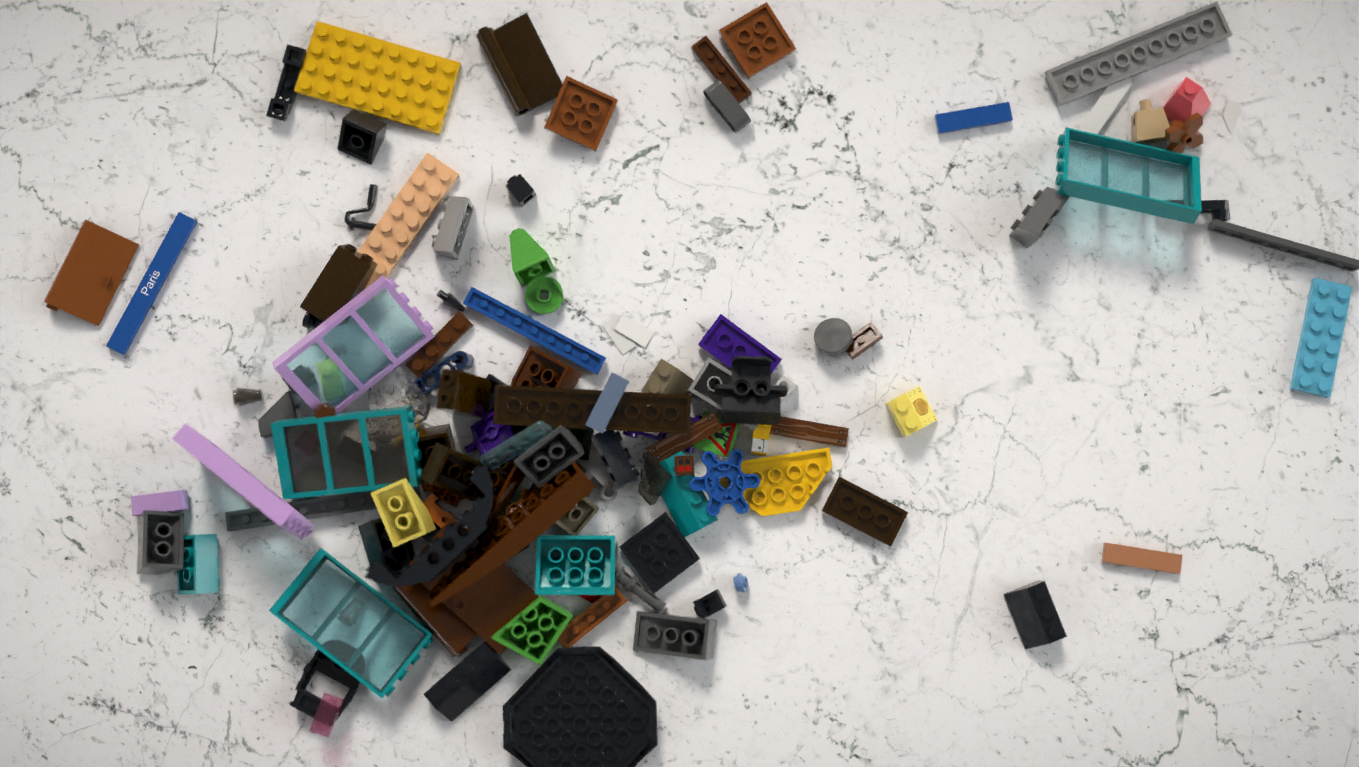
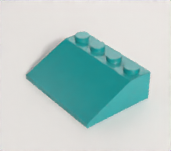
M540 535L536 538L535 595L615 594V535Z

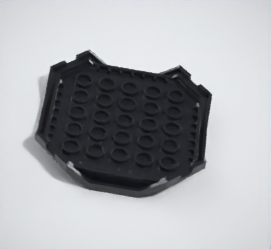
M558 647L503 705V749L520 760L526 767H635L658 744L657 701L641 683L602 647Z

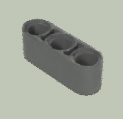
M716 80L703 90L707 100L733 132L737 133L751 122L749 115L720 80Z

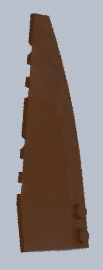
M530 345L512 378L511 386L574 389L582 372ZM513 425L517 440L488 458L487 461H490L489 466L492 467L490 474L495 490L493 511L487 524L489 527L494 523L525 477V474L514 463V460L550 434L553 427ZM481 491L479 497L484 498L486 495Z
M576 461L540 488L535 484L529 490L525 488L520 493L522 495L517 503L512 502L507 507L506 515L504 517L499 516L478 539L480 543L474 549L471 547L465 553L467 557L462 563L457 562L452 567L451 575L449 577L444 576L426 595L430 605L433 607L495 570L538 538L569 510L574 509L580 500L590 495L596 486Z

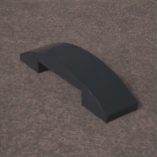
M287 44L282 63H284L274 99L271 98L266 114L267 117L286 121L296 99L297 93L294 89L306 55V49Z

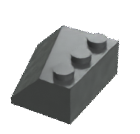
M1046 187L1043 191L1039 189L1032 198L1035 200L1031 206L1028 204L1022 211L1024 216L1021 220L1017 219L1010 227L1012 232L1009 235L1024 247L1029 248L1043 236L1044 231L1052 223V218L1060 212L1070 196L1057 194V190Z

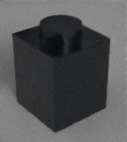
M521 174L512 176L507 181L508 184L505 185L522 207L536 196L534 189Z

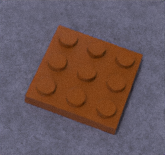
M767 2L719 30V34L748 79L796 51V47Z
M566 76L544 129L596 152L618 99Z

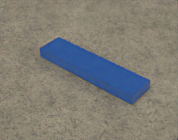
M1009 102L941 113L934 116L938 134L1012 122L1013 120Z

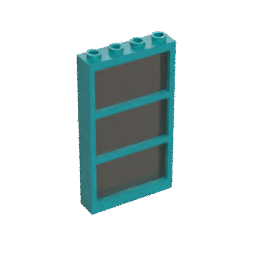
M412 406L338 413L321 418L310 416L283 419L272 422L271 429L283 500L379 490L404 478L407 479L411 487L420 485L423 482V479L419 478L423 471L420 463L422 453L418 449L419 433L415 430L416 414L412 410Z

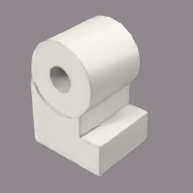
M784 374L775 386H787L788 396L798 384ZM787 396L780 397V404Z

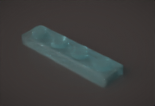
M540 420L481 455L480 462L494 470L530 449L550 434L553 428Z

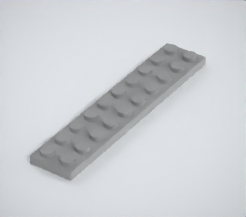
M1214 2L1049 69L1045 72V76L1060 107L1120 81L1230 38L1233 34L1218 2Z

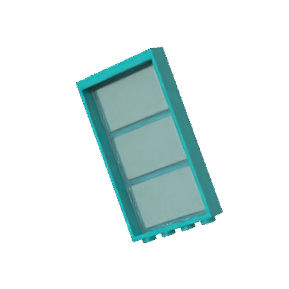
M1067 127L1063 135H1059L1057 140L1059 149L1056 158L1059 159L1056 166L1058 175L1055 181V185H1058L1057 194L1194 224L1202 211L1200 157Z
M322 548L317 551L269 610L381 698L390 696L395 689L393 684L397 679L401 681L408 673L405 670L410 663L414 665L420 657L418 653L422 647L427 649L433 641L430 638L433 635Z

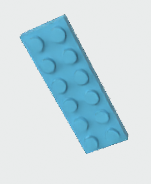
M1318 278L1312 279L1290 389L1325 398L1331 396L1352 292L1351 286Z

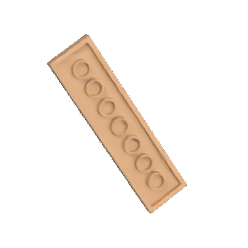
M429 153L424 156L358 250L361 254L364 253L371 256L373 261L378 264L366 288L382 275L388 278L459 176L456 171Z

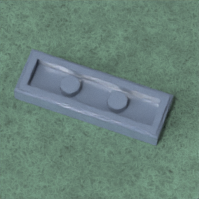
M613 372L610 374L585 424L586 426L603 434L629 383L628 380Z

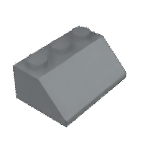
M450 196L449 201H445L443 212L445 213L437 226L439 232L432 241L433 251L436 254L458 260L474 210V205L469 198Z

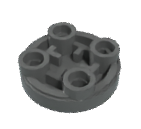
M829 318L822 321L815 329L814 341L822 353L830 357H836L838 354L846 351L852 344L853 333L846 321L839 318Z

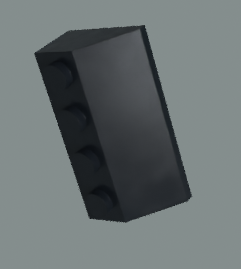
M484 641L423 695L437 711L452 722L512 669L497 651Z

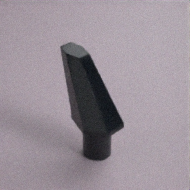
M442 290L438 291L437 296L443 300V304L464 312L466 308L451 293L447 294Z

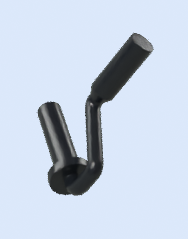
M370 184L366 208L346 212L344 220L350 226V230L359 228L372 231L377 225L356 221L355 217H352L351 221H349L351 214L368 212L372 209L375 202L377 185Z

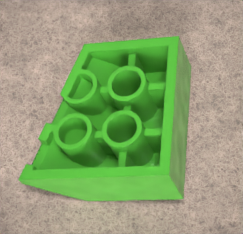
M540 596L491 638L541 666L573 615L563 605L552 599Z

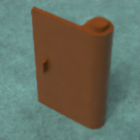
M84 220L44 300L47 303L46 307L57 311L59 308L99 326L140 244L88 220Z

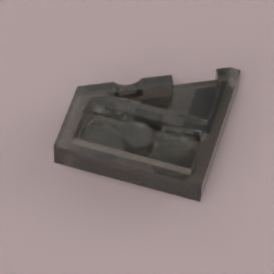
M648 451L643 453L642 456L645 459L644 469L640 471L641 481L638 493L651 506L657 502L672 476Z

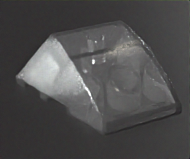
M400 365L368 389V406L370 410L412 406V410L416 414L415 426L425 421L428 417L431 402ZM400 414L367 418L369 441L396 438L403 434Z

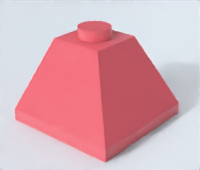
M1186 77L1177 85L1162 108L1167 120L1170 122L1178 120L1185 123L1189 116L1197 112L1203 116L1211 102L1203 87Z

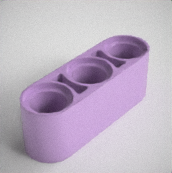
M178 490L131 496L132 516H140L144 510L165 512L189 510L188 491Z

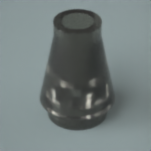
M237 388V390H233L234 405L244 406L256 401H262L261 389Z

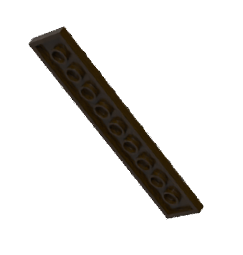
M495 385L493 424L559 427L561 425L565 428L592 429L585 424L602 390ZM624 392L605 430L689 434L691 395Z

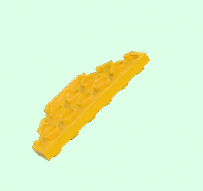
M830 448L742 461L740 467L743 473L756 474L760 478L759 486L745 489L743 497L749 507L760 516L801 511L832 468ZM721 478L719 484L723 488H727L729 481L726 478Z

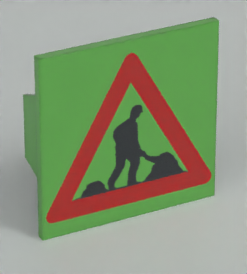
M704 411L702 417L710 414L711 412ZM716 414L723 429L694 444L693 448L711 451L714 454L729 458L740 424L723 423L721 415Z

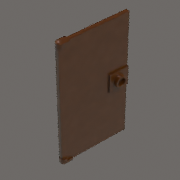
M454 517L450 518L431 541L436 537L441 538L445 535L443 530L450 524L455 525L458 521ZM463 526L460 529L462 536L465 537L469 534V531ZM448 539L445 544L446 548L452 550L454 542ZM476 540L432 582L427 583L423 581L421 583L431 591L444 576L449 577L452 567L457 562L462 563L467 557L465 553L471 547L474 549L480 542ZM428 544L421 550L422 552L430 549ZM433 553L431 556V561L434 564L439 562V556L436 553ZM412 560L408 565L411 566L415 562ZM503 563L486 576L442 602L501 655L508 647L491 637L540 596L535 595V591Z

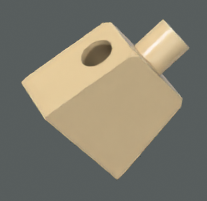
M1151 99L1140 101V111H1136L1131 116V142L1149 144L1167 141L1165 130L1170 125L1164 109H1152Z

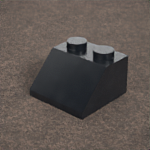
M352 109L342 118L337 150L372 164L384 141L387 124Z

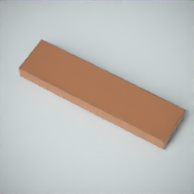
M1104 542L1101 562L1180 574L1182 555Z

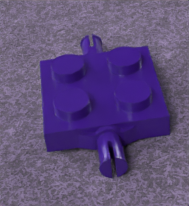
M494 411L487 415V419L482 418L470 426L473 442L464 447L465 451L469 454L478 448L482 458L487 460L517 440L513 425L493 424Z

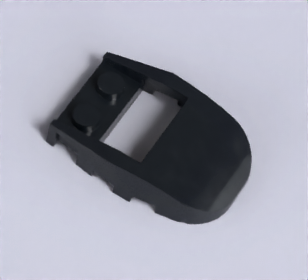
M329 640L323 644V646L345 663L348 662L357 650V648L341 640ZM318 649L311 661L304 667V672L295 689L297 690L294 701H290L289 705L332 727L351 703L360 681ZM363 654L351 666L362 676L366 667ZM316 670L350 688L340 707L305 690Z

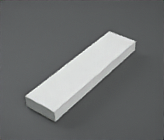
M1125 79L1108 86L1077 130L1098 134L1133 82Z

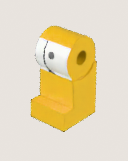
M758 424L756 429L752 431L751 454L767 455L771 425Z

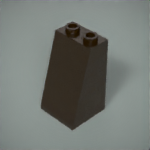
M351 244L339 245L303 300L300 308L324 322L365 290L378 264L373 261L371 256L357 252V248ZM348 316L346 319H344V320H343L341 323H339L338 325L347 323L348 320H349V318H350V316Z
M442 369L436 408L452 415L487 419L492 380L460 370Z

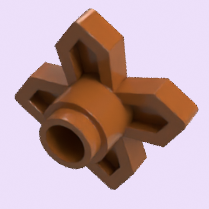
M1198 112L1189 116L1185 123L1178 120L1169 123L1170 127L1165 130V138L1171 142L1166 150L1183 153L1186 146L1194 149L1203 144V135L1198 131L1203 125V117Z

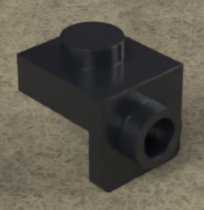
M719 589L693 601L695 605L694 610L701 619L707 618L727 607Z

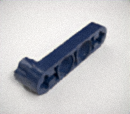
M464 351L455 352L409 384L405 390L406 396L414 401L423 399L439 388L441 372L444 366L448 365L451 370H468L473 366L474 357ZM433 376L435 383L429 387L426 380L428 377ZM422 386L425 388L418 390L417 396L412 395V393L414 392L413 388L419 389Z

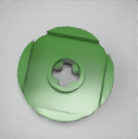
M539 276L529 282L525 300L534 312L540 315L551 314L561 306L563 290L557 280ZM541 291L549 292L547 300L539 298Z

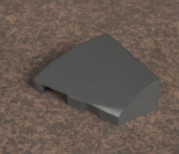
M291 391L286 392L258 420L259 432L262 438L273 436L272 422L297 418L294 409L296 406ZM287 426V429H290V428H293V427H296V426Z

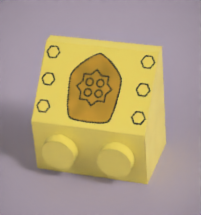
M920 386L886 403L903 438L937 420Z

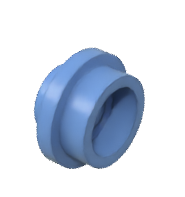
M738 573L737 576L733 577L736 591L746 592V587H749L747 577L743 576L742 573Z

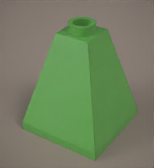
M517 228L511 232L509 237L512 270L521 287L528 285L536 277L547 276L556 272L548 253L524 229Z

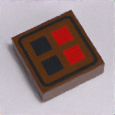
M694 455L674 456L675 476L695 475Z

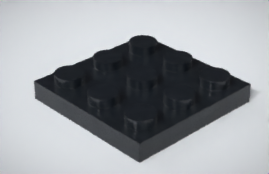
M666 512L619 546L653 594L700 559Z

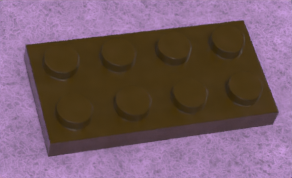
M840 476L837 478L821 510L890 547L908 514L904 509Z

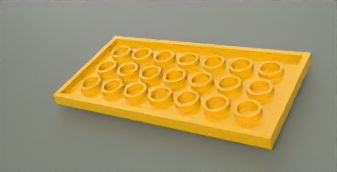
M316 21L294 91L301 95L349 109H355L359 112L439 135L461 63Z

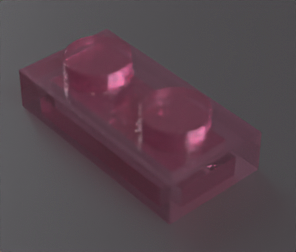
M324 692L309 731L330 737L344 699Z

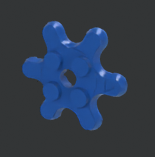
M738 449L733 450L726 461H719L711 451L704 452L701 460L707 468L706 474L703 477H693L689 482V486L693 491H705L708 494L709 502L706 505V512L711 516L717 515L724 504H731L739 514L746 513L749 505L745 501L743 493L745 489L756 488L760 484L758 475L742 472L740 465L744 459V454ZM721 478H726L729 481L727 488H723L719 484Z

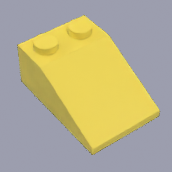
M406 478L371 493L393 547L436 529L428 509Z

